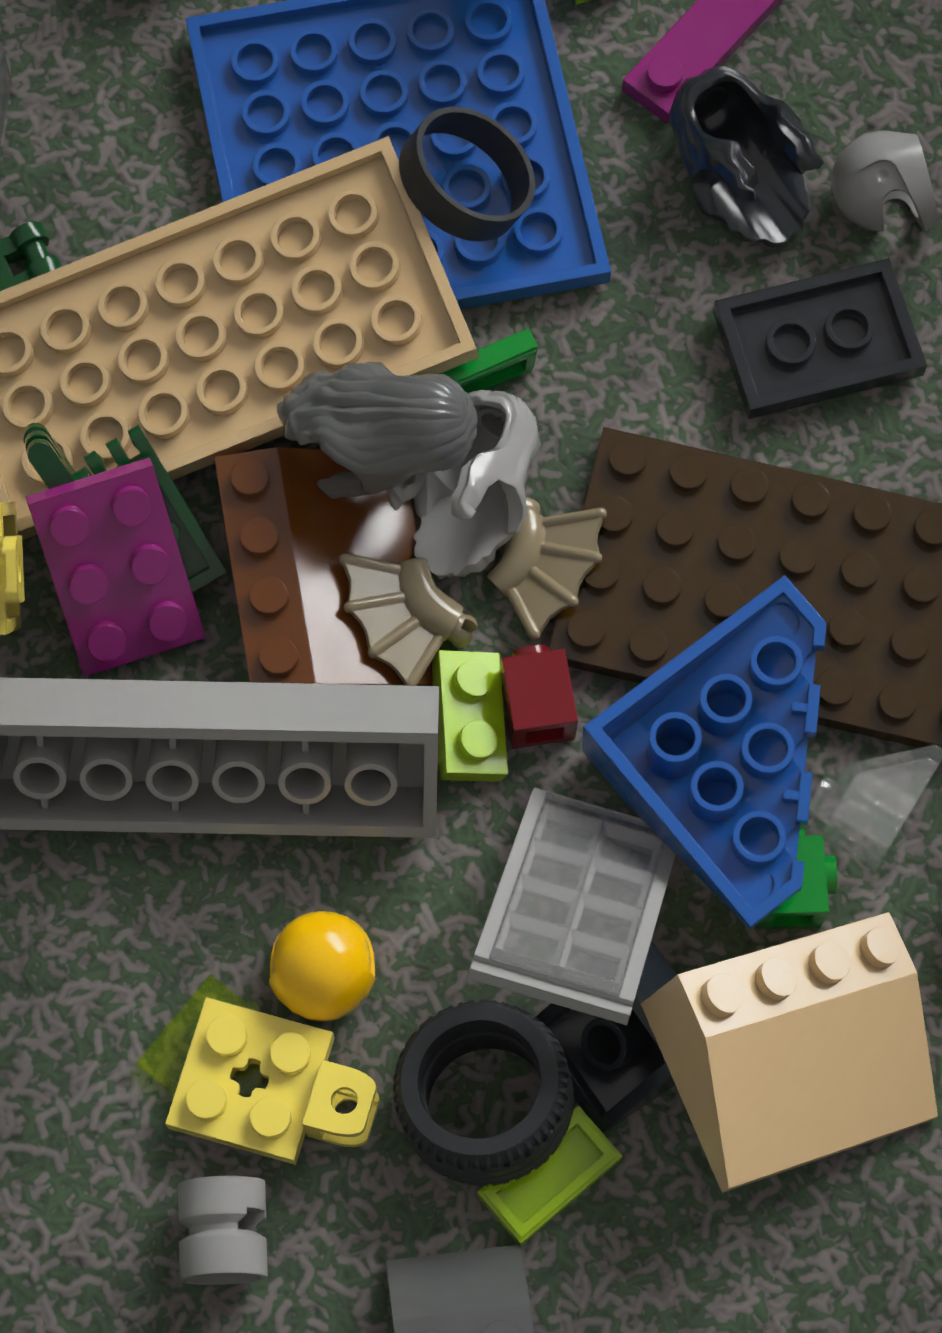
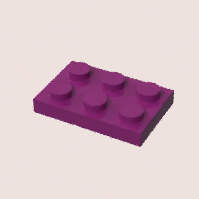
M150 458L25 496L84 677L206 638Z

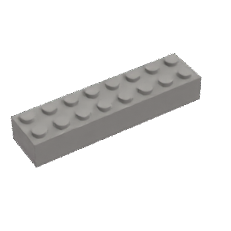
M0 677V829L436 838L439 686Z

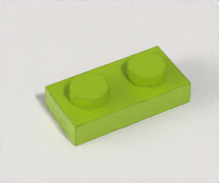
M439 650L432 660L433 686H439V780L495 782L502 781L508 775L499 653Z

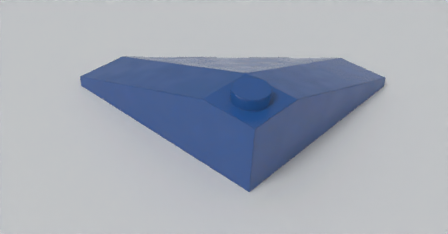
M785 575L583 726V753L628 806L749 930L801 891L803 883L804 862L797 861L800 825H807L809 818L813 772H805L808 737H815L817 731L821 685L813 684L816 651H823L827 622Z

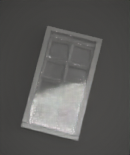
M534 788L477 945L468 979L627 1025L676 854L641 818Z

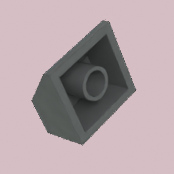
M520 1245L386 1260L394 1333H534L531 1303Z

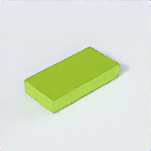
M578 1105L573 1110L571 1122L565 1137H563V1141L544 1164L537 1170L533 1169L529 1175L519 1180L513 1179L509 1181L510 1183L496 1186L492 1184L483 1186L477 1191V1196L514 1240L522 1246L622 1159V1155Z

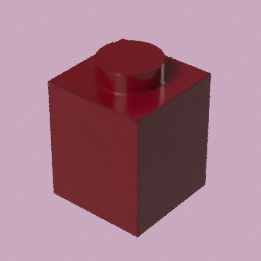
M529 645L514 650L510 657L501 658L502 693L512 749L575 740L578 717L565 648L549 651V647L545 645Z

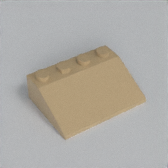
M889 912L678 974L641 1003L722 1193L927 1123L938 1117L918 975Z

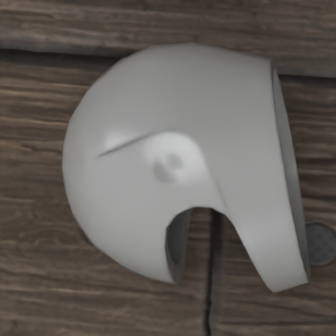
M885 130L865 133L852 140L840 152L832 170L831 189L836 205L850 222L863 229L884 232L883 205L891 199H899L909 206L916 221L924 231L939 225L936 202L926 161L916 134Z

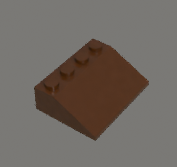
M275 447L214 457L249 681L253 683L404 686L400 677L389 665L368 656V646L364 630L350 613L345 612L344 604L348 601L349 580L339 558L342 554L348 553L396 564L416 558L414 547L417 542L413 538L416 533L411 499L404 502L399 510H394L390 506L387 490L374 495L329 498L318 487L317 482L320 479L329 478L336 473L351 470L335 463L321 449ZM432 662L417 686H433Z

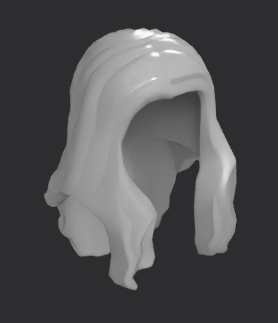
M478 390L468 393L477 411V436L468 452L467 458L459 466L445 471L417 473L387 490L390 506L394 510H399L404 502L410 499L414 500L416 515L421 518L422 522L420 529L413 536L417 542L414 547V555L416 558L427 559L431 574L439 580L445 577L452 578L453 576L465 577L471 572H481L495 559L496 550L507 543L513 534L519 532L528 513L525 484L528 478V470L540 449L541 441L536 417L521 398L515 397L508 392Z

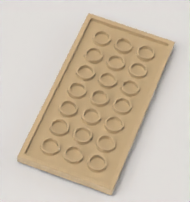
M389 136L0 291V502L16 501L18 536H22V540L37 535L25 496L48 489L27 456L23 431L31 423H40L47 428L75 471L85 466L92 475L93 473L87 465L84 456L94 450L102 457L107 470L118 466L106 446L107 442L116 437L130 459L140 453L132 444L128 434L129 429L139 424L172 480L214 464V457L242 453L284 436L285 428L277 414V404L283 401L284 396L291 393L293 386L299 385L304 377L321 370L333 373L346 364L381 362L395 375L439 374L479 358L477 348L421 213L412 203L403 186L399 172V160Z

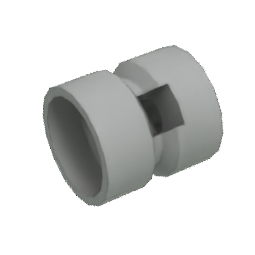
M210 1176L189 1179L178 1183L179 1223L189 1229V1235L179 1241L180 1282L195 1285H228L253 1283L268 1279L267 1239L257 1233V1226L266 1221L265 1180L247 1176Z

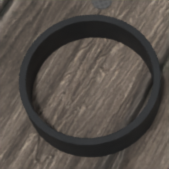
M444 107L433 111L406 140L400 152L399 172L403 186L412 203L432 224L457 238L475 242L496 239L505 234L532 203L535 193V176L526 152L505 127L478 111L464 107ZM434 133L450 134L463 138L484 151L498 166L508 184L511 195L510 213L499 216L485 215L472 211L452 199L438 185L427 167L423 154V136Z

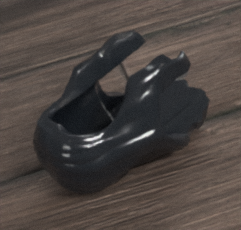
M724 66L705 69L698 76L686 78L676 91V96L670 109V124L675 134L683 163L690 177L694 200L704 215L712 216L725 223L732 235L739 233L745 242L759 241L771 248L781 247L792 236L793 232L803 230L804 220L811 211L809 205L811 195L806 189L803 174L805 171L819 169L824 164L823 158L816 152L812 137L803 128L801 119L784 101L762 93L744 74L732 68Z

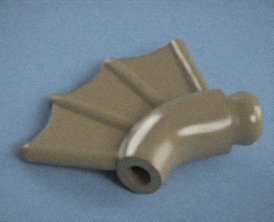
M526 497L528 513L519 532L513 534L512 538L504 544V552L499 562L486 577L505 597H508L531 639L538 640L542 631L551 618L569 607H576L578 605L579 587L584 577L596 564L602 561V555L598 547V533L603 519L607 516L604 508L543 517L540 514L539 503L532 498Z
M348 553L340 556L339 561L343 565L349 580L348 601L344 604V610L350 613L364 630L368 646V656L389 665L400 677L404 686L418 685L442 643L446 640L457 648L466 647L472 640L473 636L471 634L478 628L476 619L471 615L462 613L463 606L436 586L432 579L427 559L413 558L396 564Z

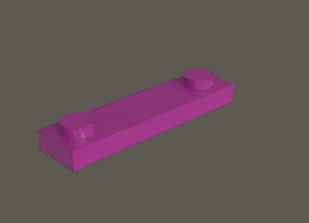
M697 0L626 75L622 82V91L668 124L670 122V109L676 96V91L685 79L698 76L705 69L722 66L783 0Z

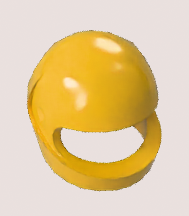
M327 911L310 912L301 915L288 923L274 942L270 960L269 985L277 999L293 1014L302 1018L326 1022L348 1015L368 997L375 983V962L371 941L362 927L347 916Z

